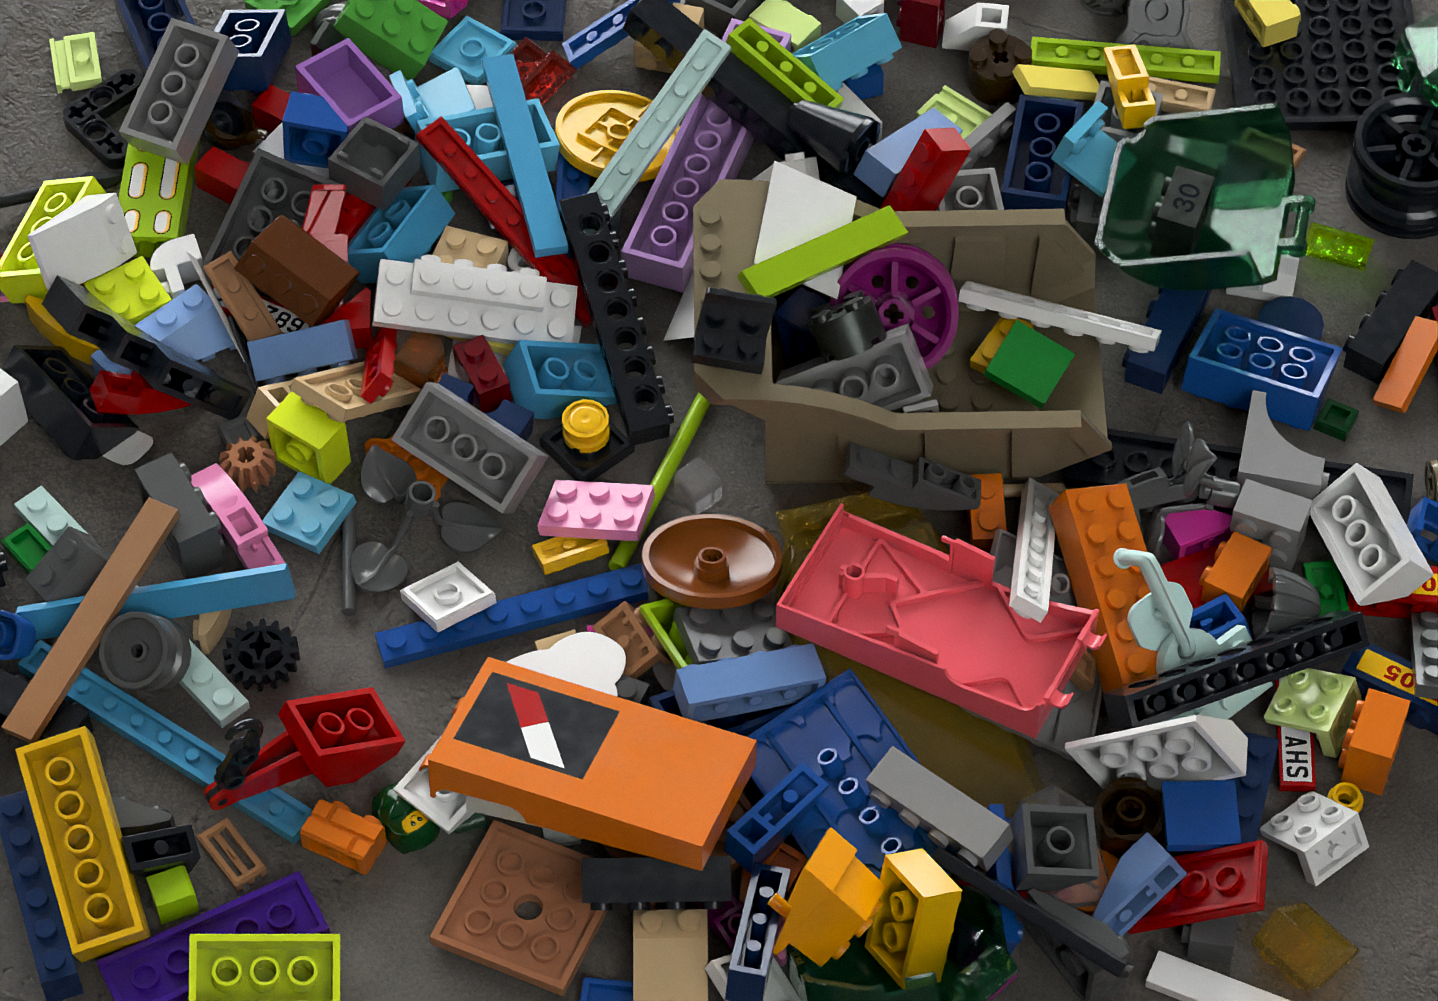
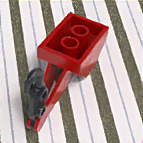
M373 687L285 701L278 713L286 731L261 749L260 738L264 727L259 719H243L227 731L225 739L230 740L237 733L248 729L245 736L237 738L230 744V750L225 759L216 768L215 781L205 788L203 795L212 810H221L240 800L314 774L325 787L354 783L396 756L404 745L405 739Z

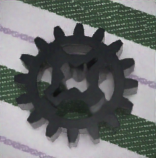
M264 618L260 619L259 626H254L251 621H247L246 630L243 631L236 627L234 629L236 638H226L227 649H223L222 652L227 674L231 673L235 684L243 680L244 689L246 690L252 684L257 685L259 692L263 691L264 684H270L273 689H276L277 680L281 679L287 683L289 681L288 671L297 672L298 670L296 661L300 660V652L296 636H291L288 626L280 630L279 621L275 620L271 626L266 625Z

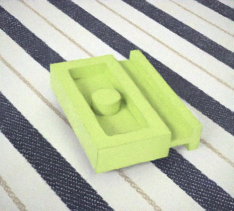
M95 32L64 36V40L54 41V38L49 39L58 94L63 93L62 90L71 88L72 91L94 88L103 82Z
M946 85L942 87V91L939 94H935L916 112V118L932 108L937 109L963 130L961 133L963 139L992 115Z

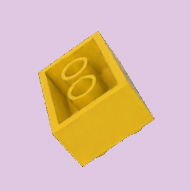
M923 848L885 855L879 879L886 885L879 898L883 905L871 918L873 922L868 928L864 947L903 990L940 982L947 960L951 935L954 931V922L961 901L962 889Z

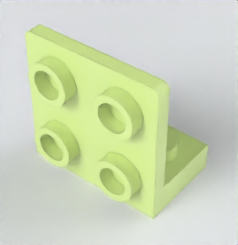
M1311 668L1285 676L1264 715L1265 722L1316 733V738L1320 742L1323 755L1337 758L1342 749L1347 729L1351 726V719L1357 700H1362L1356 678Z

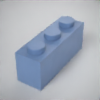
M340 320L247 342L255 380H265L266 385L285 382V375L298 373V377L317 373V368L330 365L331 369L350 365L349 360L358 359L349 320Z

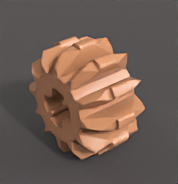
M253 435L248 441H244L239 436L237 444L227 442L226 451L220 452V467L233 480L241 492L244 493L247 488H252L257 493L258 485L269 487L270 477L276 476L277 469L275 452H273V449H269V444H267L266 440L257 442Z

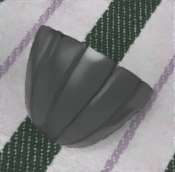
M1270 566L1268 582L1273 584V594L1275 596L1270 598L1252 595L1250 612L1252 614L1249 615V630L1253 640L1319 617L1321 605L1316 588L1308 580L1295 573Z

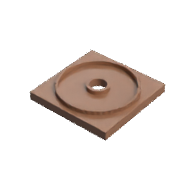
M493 820L429 937L430 944L564 997L608 910H590V903H582V858L592 857ZM526 902L536 903L542 909L541 914L532 920L521 919L515 912L521 904Z

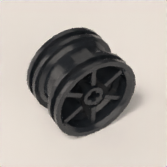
M1424 93L1389 95L1374 102L1363 112L1358 120L1352 146L1353 156L1350 159L1345 182L1346 199L1351 210L1363 223L1387 236L1401 239H1423L1438 235V96Z

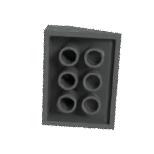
M258 148L202 265L209 264L229 251H232L237 261H239L250 243L281 214L302 228L312 186L341 184ZM252 283L259 295L273 299Z

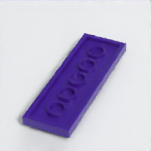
M297 871L96 961L113 1001H185L189 999L190 934H330V929L300 871Z

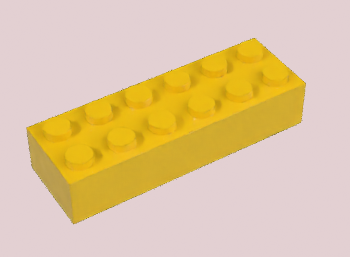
M86 726L16 748L15 751L72 954L82 963L127 948L151 937L134 874L129 873L120 839L123 836L94 736Z

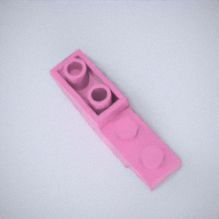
M217 463L191 475L192 481L190 483L192 487H199L206 499V510L208 513L214 511L220 521L222 530L218 532L220 535L224 534L246 570L285 563L270 540L268 529L238 486Z

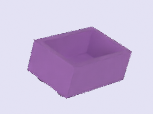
M350 38L295 66L298 92L324 97L348 127V135L364 116L390 129L404 123L402 96Z

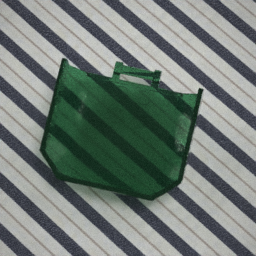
M1277 103L1152 116L1143 123L1145 129L1131 140L1125 137L1116 144L1094 244L1103 255L1131 277L1149 285L1178 291L1264 285L1277 281L1281 255L1289 254L1295 258H1301L1306 255L1308 247L1306 234L1309 217L1314 212L1316 201L1310 195H1293L1295 171L1291 133ZM1176 166L1215 177L1208 214L1193 254L1161 258L1150 255L1152 241L1147 240L1153 222L1151 221V216L1156 202L1160 203L1162 199L1161 190L1165 178L1173 177ZM1289 212H1297L1292 238H1285Z

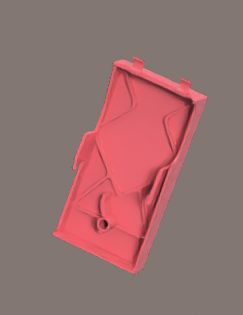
M840 503L776 604L775 627L1036 739L1053 707L1064 709L1073 697V692L1071 694H1063L1062 692L1086 649H1100L1107 636L1106 633L1103 636L1095 635L1099 610L1095 608L1093 611L1049 601L1048 613L1041 623L1033 618H1023L1013 610V607L1009 606L1011 589L993 581L995 556L958 538L953 540L942 535L941 541L950 544V554L948 555L844 511V504Z

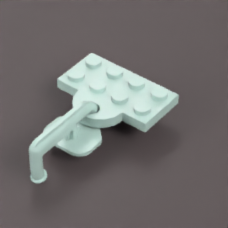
M1120 548L1114 553L1113 561L1118 568L1127 569L1130 566L1140 568L1151 591L1130 608L1127 622L1139 647L1158 652L1156 659L1157 674L1252 641L1246 626L1242 625L1234 626L1217 640L1211 634L1201 629L1190 628L1193 607L1184 588L1176 582L1167 581L1160 564L1152 553L1128 550L1126 548ZM1268 682L1160 722L1192 715L1228 720L1272 687L1273 684Z

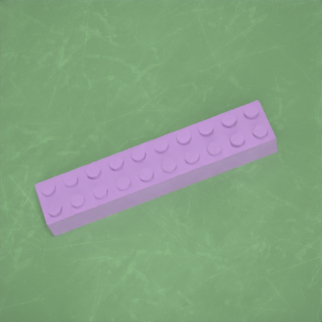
M732 18L722 41L726 42L728 34L744 21ZM760 26L791 53V33ZM702 93L687 112L621 251V259L625 260L628 278L684 293L693 272V206L720 179L736 180L755 139L751 132L736 120L731 119L725 111L711 100L705 98Z

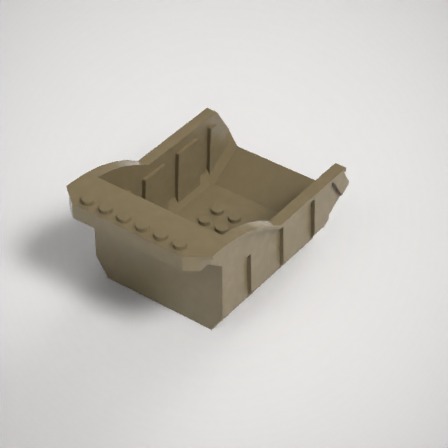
M720 179L693 206L694 338L707 288H723L729 291L748 294L737 276L742 270L756 265L754 264L770 181ZM856 199L852 222L880 209ZM1064 209L894 211L909 232L903 239L894 243L914 245L929 252L938 259L951 275L958 298L960 289L965 282L971 281L1097 314L1095 252L1065 220ZM881 275L872 277L871 283L873 286L881 287L884 285L885 280ZM909 276L906 278L905 284L908 288H916L919 281L915 276ZM803 284L772 297L777 300L775 312L799 287L811 293L816 292L820 294L827 303H830L831 296ZM959 301V319L956 335L946 354L937 364L927 370L934 387L931 397L920 400L926 402L937 399L939 412L901 413L900 408L889 411L871 403L837 393L777 384L776 381L781 371L787 369L775 315L773 316L766 339L762 374L694 363L695 389L712 405H732L764 420L765 484L863 483L843 475L845 449L850 442L902 460L911 465H914L917 459L922 457L968 475L1002 473L1003 480H1028L1029 477L1037 480L1038 477L1112 450V443L1107 436L1100 342L1096 340L1095 336L1087 334L1073 336L1063 331L1064 328L1052 325L1049 328H1042L1033 325L1035 331L1075 353L1044 407L1040 409L983 376V373L970 367V358L1001 316L998 315V311L990 309L985 311L969 309L966 307V303ZM891 304L889 310H884V314H889L892 321L898 320V315L903 316L904 314L903 311L898 310L896 304ZM925 306L922 308L921 313L925 318H932L935 310L931 306ZM1018 317L1021 320L1031 323V320Z

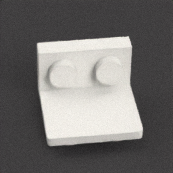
M1314 791L1302 795L1295 803L1273 816L1270 821L1260 827L1262 836L1297 853L1306 881L1314 886L1319 885L1369 848L1358 812Z

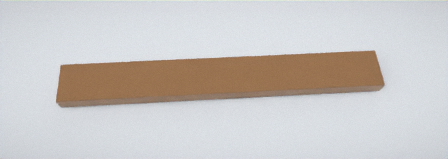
M150 497L147 499L1 726L5 733L30 744L37 742L99 645L107 626L115 620L181 516L178 509Z

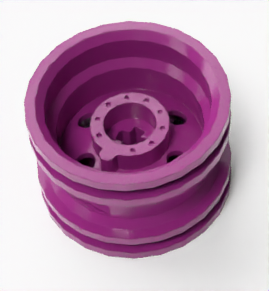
M892 243L863 255L845 266L842 276L837 282L840 285L838 299L831 297V306L844 302V296L862 290L864 296H871L885 332L908 324L912 334L917 339L916 344L927 370L937 364L949 350L954 340L959 319L957 290L951 275L944 265L929 252L914 245ZM881 275L885 280L884 285L881 287L873 286L871 283L872 277ZM915 276L919 281L916 288H908L905 284L907 277ZM891 304H896L898 310L904 312L903 316L898 315V320L896 321L890 320L889 314H884V310H889ZM923 307H933L935 310L934 316L932 318L923 317L921 313Z

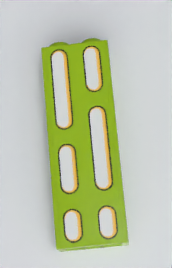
M200 138L188 165L132 147L128 143L118 200L137 253L132 257L143 256L152 258L154 252L162 244L185 236L195 174L194 166L197 162Z

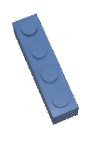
M932 108L867 149L854 175L884 198L888 195L924 129L954 127L960 135L963 130L937 109Z
M813 643L805 645L794 644L784 649L769 652L758 651L748 656L738 658L726 657L717 662L701 665L690 664L676 669L673 692L682 717L702 722L798 703L824 686L826 675Z

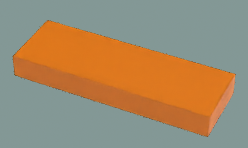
M1415 316L1372 399L1376 406L1406 413L1438 350L1437 321Z

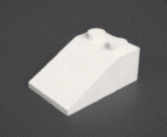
M116 193L87 195L28 235L47 291H49L57 275L81 284L120 266L137 253Z
M438 739L393 790L442 830L450 834L475 812L466 810V795L440 790L436 792L435 798L430 797L428 768H423L422 771H419V767L425 757L432 753L439 741Z

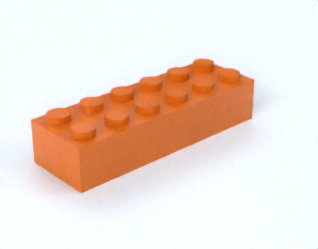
M1126 483L1064 490L1048 508L1077 606L1093 611L1095 608L1098 609L1099 615L1095 635L1103 636L1105 633L1107 634L1100 649L1091 650L1092 656L1096 659L1097 673L1103 693L1157 674L1156 659L1158 652L1139 647L1127 622L1130 608L1151 591L1139 567L1130 566L1127 569H1120L1113 561L1114 553L1120 548L1147 552Z

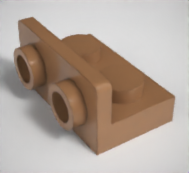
M624 601L592 627L596 633L609 637L623 648L626 656L623 675L637 679L658 661L668 666L672 660L639 611L640 606L635 609Z

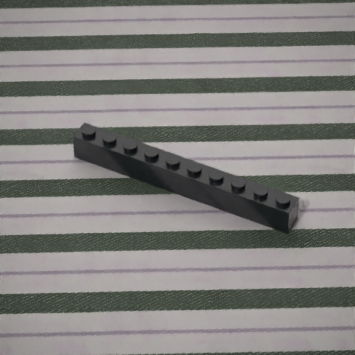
M640 0L629 10L623 26V30L632 39L640 42L657 59L663 61L674 71L703 31L700 26L668 0ZM730 52L701 92L703 96L719 106L731 119L740 123L756 139L772 149L782 160H785L786 154L804 152L805 158L816 157L820 181L856 196L857 200L880 209L886 196L884 198L881 197L856 176L852 178L841 176L788 127L789 120L786 118L794 102Z

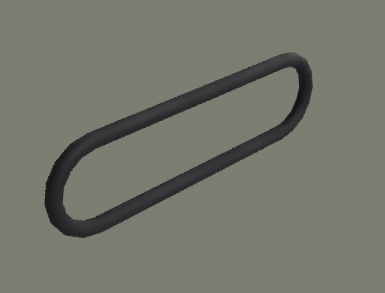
M230 315L228 321L244 358V366L251 386L256 394L257 385L261 387L263 384L262 381L255 382L247 360L248 357L251 362L247 339L233 316Z

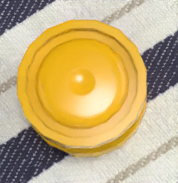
M582 399L571 403L562 414L563 438L569 448L579 449L580 453H592L606 445L610 436L609 415L601 403Z

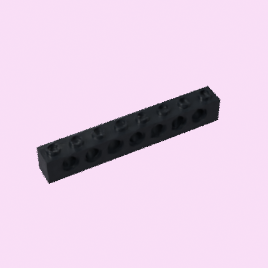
M597 192L559 200V215L627 437L634 445L669 437L670 424L674 423L671 405L664 404L662 394H665L663 379L660 374L655 375L652 366L656 365L654 351L651 345L646 346L643 336L647 335L643 317H637L634 307H637L636 294L633 287H627L625 281L628 278V270L625 260H619L616 250H619L615 230L609 231L607 222H610L608 206L606 202H600ZM594 229L597 232L593 234H587L583 232V230ZM595 257H602L605 259V261L595 262L592 259ZM609 285L614 287L615 289L611 291H605L601 289V287ZM613 314H620L624 318L620 320H614L609 316ZM621 343H630L631 345H633V347L629 349H623L618 345ZM630 372H639L643 376L639 378H632L627 374H629ZM640 401H648L652 405L650 407L643 408L638 406L637 403Z
M1336 610L1105 692L1103 697L1110 726L1114 729L1127 730L1155 724L1368 647L1370 645L1362 612Z

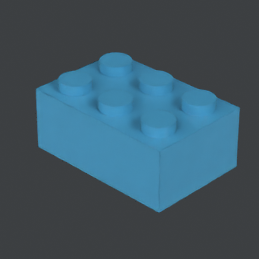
M435 185L404 187L385 211L376 207L348 243V263L360 271L357 277L361 284L377 283L380 259L414 263L415 259H421V256L427 255L431 250V245L443 233L446 225L448 226V223L456 213Z

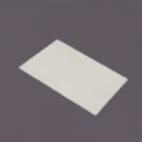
M774 161L754 264H758L851 223L857 197ZM844 265L803 283V285L838 299L840 285L837 282L842 276Z

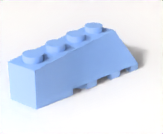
M197 284L134 325L194 361L202 359L205 362L215 358V353L226 348H229L230 351L237 349L210 296ZM100 349L90 355L95 377H97L100 370L131 375L133 371L110 361Z

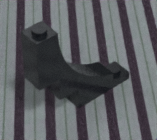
M57 275L42 302L46 310L68 334L96 345L110 361L138 372L153 389L229 420L239 417L251 395L247 388L219 377L212 369L188 358L140 330L103 304L82 285Z

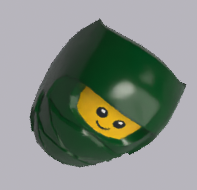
M395 782L384 787L373 797L372 815L380 820L385 827L388 842L396 850L406 854L430 845L436 840L441 829L394 792L393 788L398 784Z

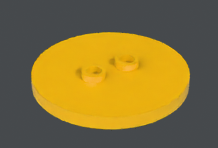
M620 90L593 91L570 100L560 110L556 119L554 133L560 144V153L575 168L598 178L653 100L639 94ZM679 125L638 182L648 181L657 177L679 131Z

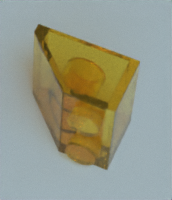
M1306 902L1276 908L1251 941L1260 950L1259 955L1266 962L1274 966L1277 965L1287 974L1286 979L1290 984L1305 991L1322 987L1360 951Z

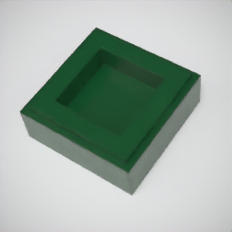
M1328 398L1315 421L1314 429L1345 442L1358 418L1359 410Z

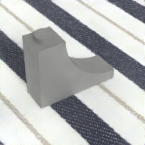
M1253 390L1236 481L1240 484V492L1245 480L1249 479L1313 500L1319 495V492H1322L1328 486L1330 473L1323 472L1325 458L1308 454L1287 442L1270 421L1266 408V392Z

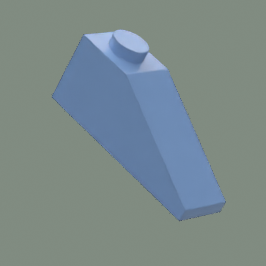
M1147 832L1121 856L1092 917L1108 924L1116 935L1121 934L1123 936L1187 873Z

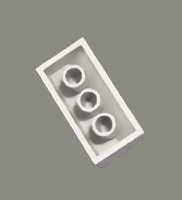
M1354 464L1312 500L1310 516L1354 599L1360 606L1408 597L1434 575L1381 478L1360 464Z

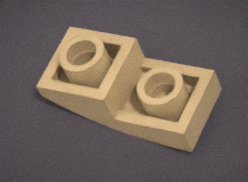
M232 609L203 613L199 615V620L193 621L194 641L199 640L203 654H209L219 642L227 627Z

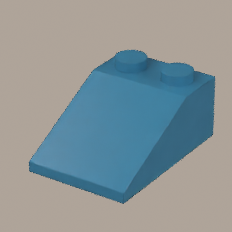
M518 340L503 363L515 404L534 412L535 419L560 417L567 406L582 399L594 400L603 406L617 403L599 344Z

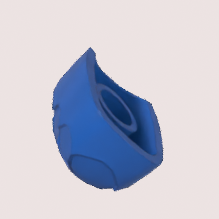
M0 609V660H15L29 656L34 649L36 641L35 626L20 615Z

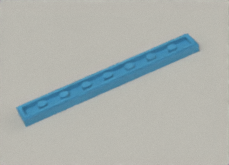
M508 54L482 58L483 73L535 258L568 253V243L514 55Z
M287 563L135 587L116 618L132 611L172 619L295 599L296 590ZM85 596L18 606L16 614L26 618L35 626L36 640L59 637Z

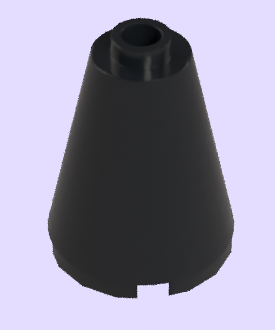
M805 99L799 103L795 102L790 107L786 117L789 120L788 127L841 176L846 178L855 176L854 172L869 144L875 145L880 133V123L872 117Z

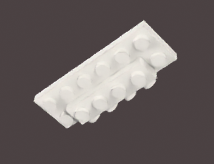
M423 255L421 259H415L414 263L380 259L372 326L468 339L484 335L487 341L516 345L518 340L572 343L578 286L547 282V277L539 276L540 272L531 268L521 269L520 273L507 272V267L501 264H489L487 269L474 267L472 261L466 259L455 260L454 264L442 263L441 258L436 255Z

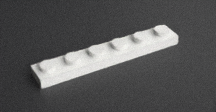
M971 281L965 282L960 289L958 298L959 302L966 303V307L972 310L985 311L990 309L998 311V315L1003 318L1018 319V317L1031 320V324L1038 327L1049 328L1052 325L1064 328L1063 331L1069 335L1082 336L1087 334L1095 336L1098 342L1113 345L1116 342L1129 345L1128 348L1139 353L1154 352L1162 331Z

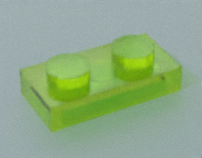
M1311 222L1301 254L1365 272L1375 239Z

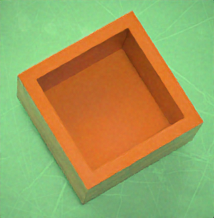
M1371 688L1368 689L1365 701L1357 700L1351 719L1352 723L1350 728L1347 729L1337 766L1343 769L1340 783H1352L1359 789L1382 796L1401 740L1410 700Z

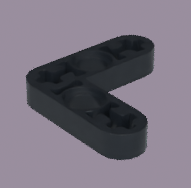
M124 69L117 72L68 104L63 110L66 129L105 166L115 170L124 168L128 142L105 119L133 102L138 87L141 85L142 78L139 72L132 69ZM102 97L111 99L106 105H97L95 103L96 100ZM101 131L105 133L100 139L94 140L89 138V135L93 132ZM110 145H111L112 150H113L115 153H112V154H111L110 148H109Z

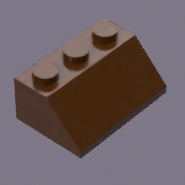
M283 214L279 215L250 243L234 267V270L311 327L319 326L333 314L360 274V271Z

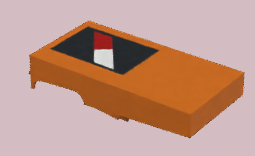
M487 657L465 697L460 698L453 709L452 719L432 753L428 754L423 760L419 771H422L423 768H428L430 797L435 798L437 791L448 790L498 803L518 811L528 824L702 871L756 766L757 740Z

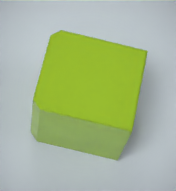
M180 865L146 877L161 925L196 913L199 910L196 894L185 866Z

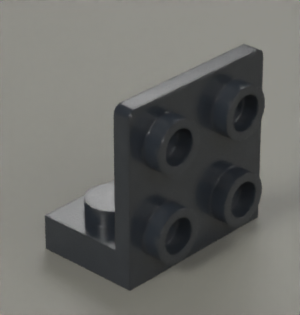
M707 288L695 329L692 363L762 374L766 339L777 300L758 294L751 295L723 288Z

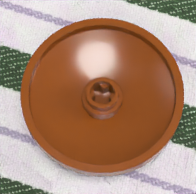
M721 514L691 515L662 525L647 538L642 550V571L648 584L660 595L671 601L701 609H726L752 603L768 594L776 586L782 571V551L778 542L768 531L748 520Z

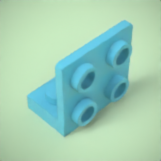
M457 67L418 87L413 79L407 81L401 70L389 75L394 89L402 96L403 112L414 132H416L418 120L476 110L463 76Z
M1098 100L1064 135L1051 159L1098 196L1104 197L1135 163L1136 157L1101 130L1105 125L1102 118L1108 107Z

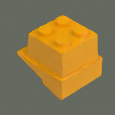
M831 827L826 831L801 871L788 902L776 892L767 903L786 920L772 952L778 956L790 943L820 967L831 957L838 960L851 943L848 941L854 935L859 938L873 922L871 918L883 905L879 898L886 888V885L855 856L857 849Z

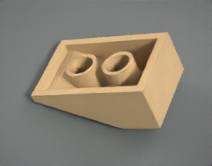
M707 909L633 910V1001H708V973L704 969L708 965Z

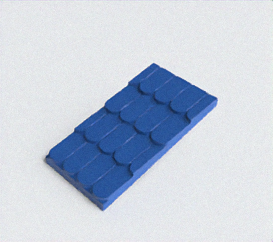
M851 668L746 736L757 740L756 766L750 777L763 796L770 792L801 762L806 764L829 784L825 793L790 833L808 860L830 827L857 849L855 856L878 879H880L885 855L923 848L932 857L937 847H940L928 837L927 834L929 832L920 826H917L916 829L908 826L900 819L898 811L890 806L887 809L882 808L869 796L871 792L865 779L892 746L920 764V762ZM948 845L946 846V849H949L950 851L954 852L955 854L958 853L957 851H955L954 849H952V848L949 847ZM941 867L947 875L951 874V872Z

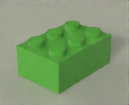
M347 0L333 26L346 39L350 38L358 49L393 73L401 70L408 81L414 79L425 66L448 21L417 0Z

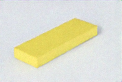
M1017 64L1012 71L1025 95L1095 101L1100 86L1093 72L1087 70Z

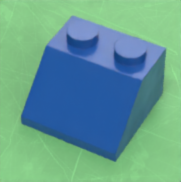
M291 91L282 120L284 159L294 164L329 169L328 158L348 136V127L324 97Z

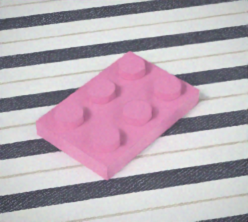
M555 480L537 525L539 535L639 541L655 498L653 485Z

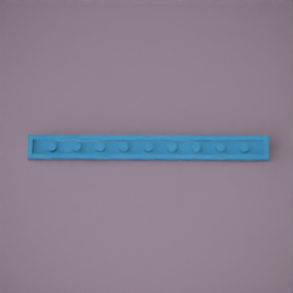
M40 639L35 644L30 655L19 661V671L32 679L52 649V646ZM85 667L64 698L69 703L77 702L88 710L91 717L204 788L215 781L216 768L226 757L220 751ZM277 787L231 804L294 845L301 838L300 830L313 811Z

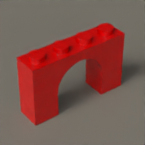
M270 84L268 90H265L253 102L252 110L257 127L272 133L282 123L290 97L289 93ZM213 146L194 166L197 188L231 205L250 163L239 160Z

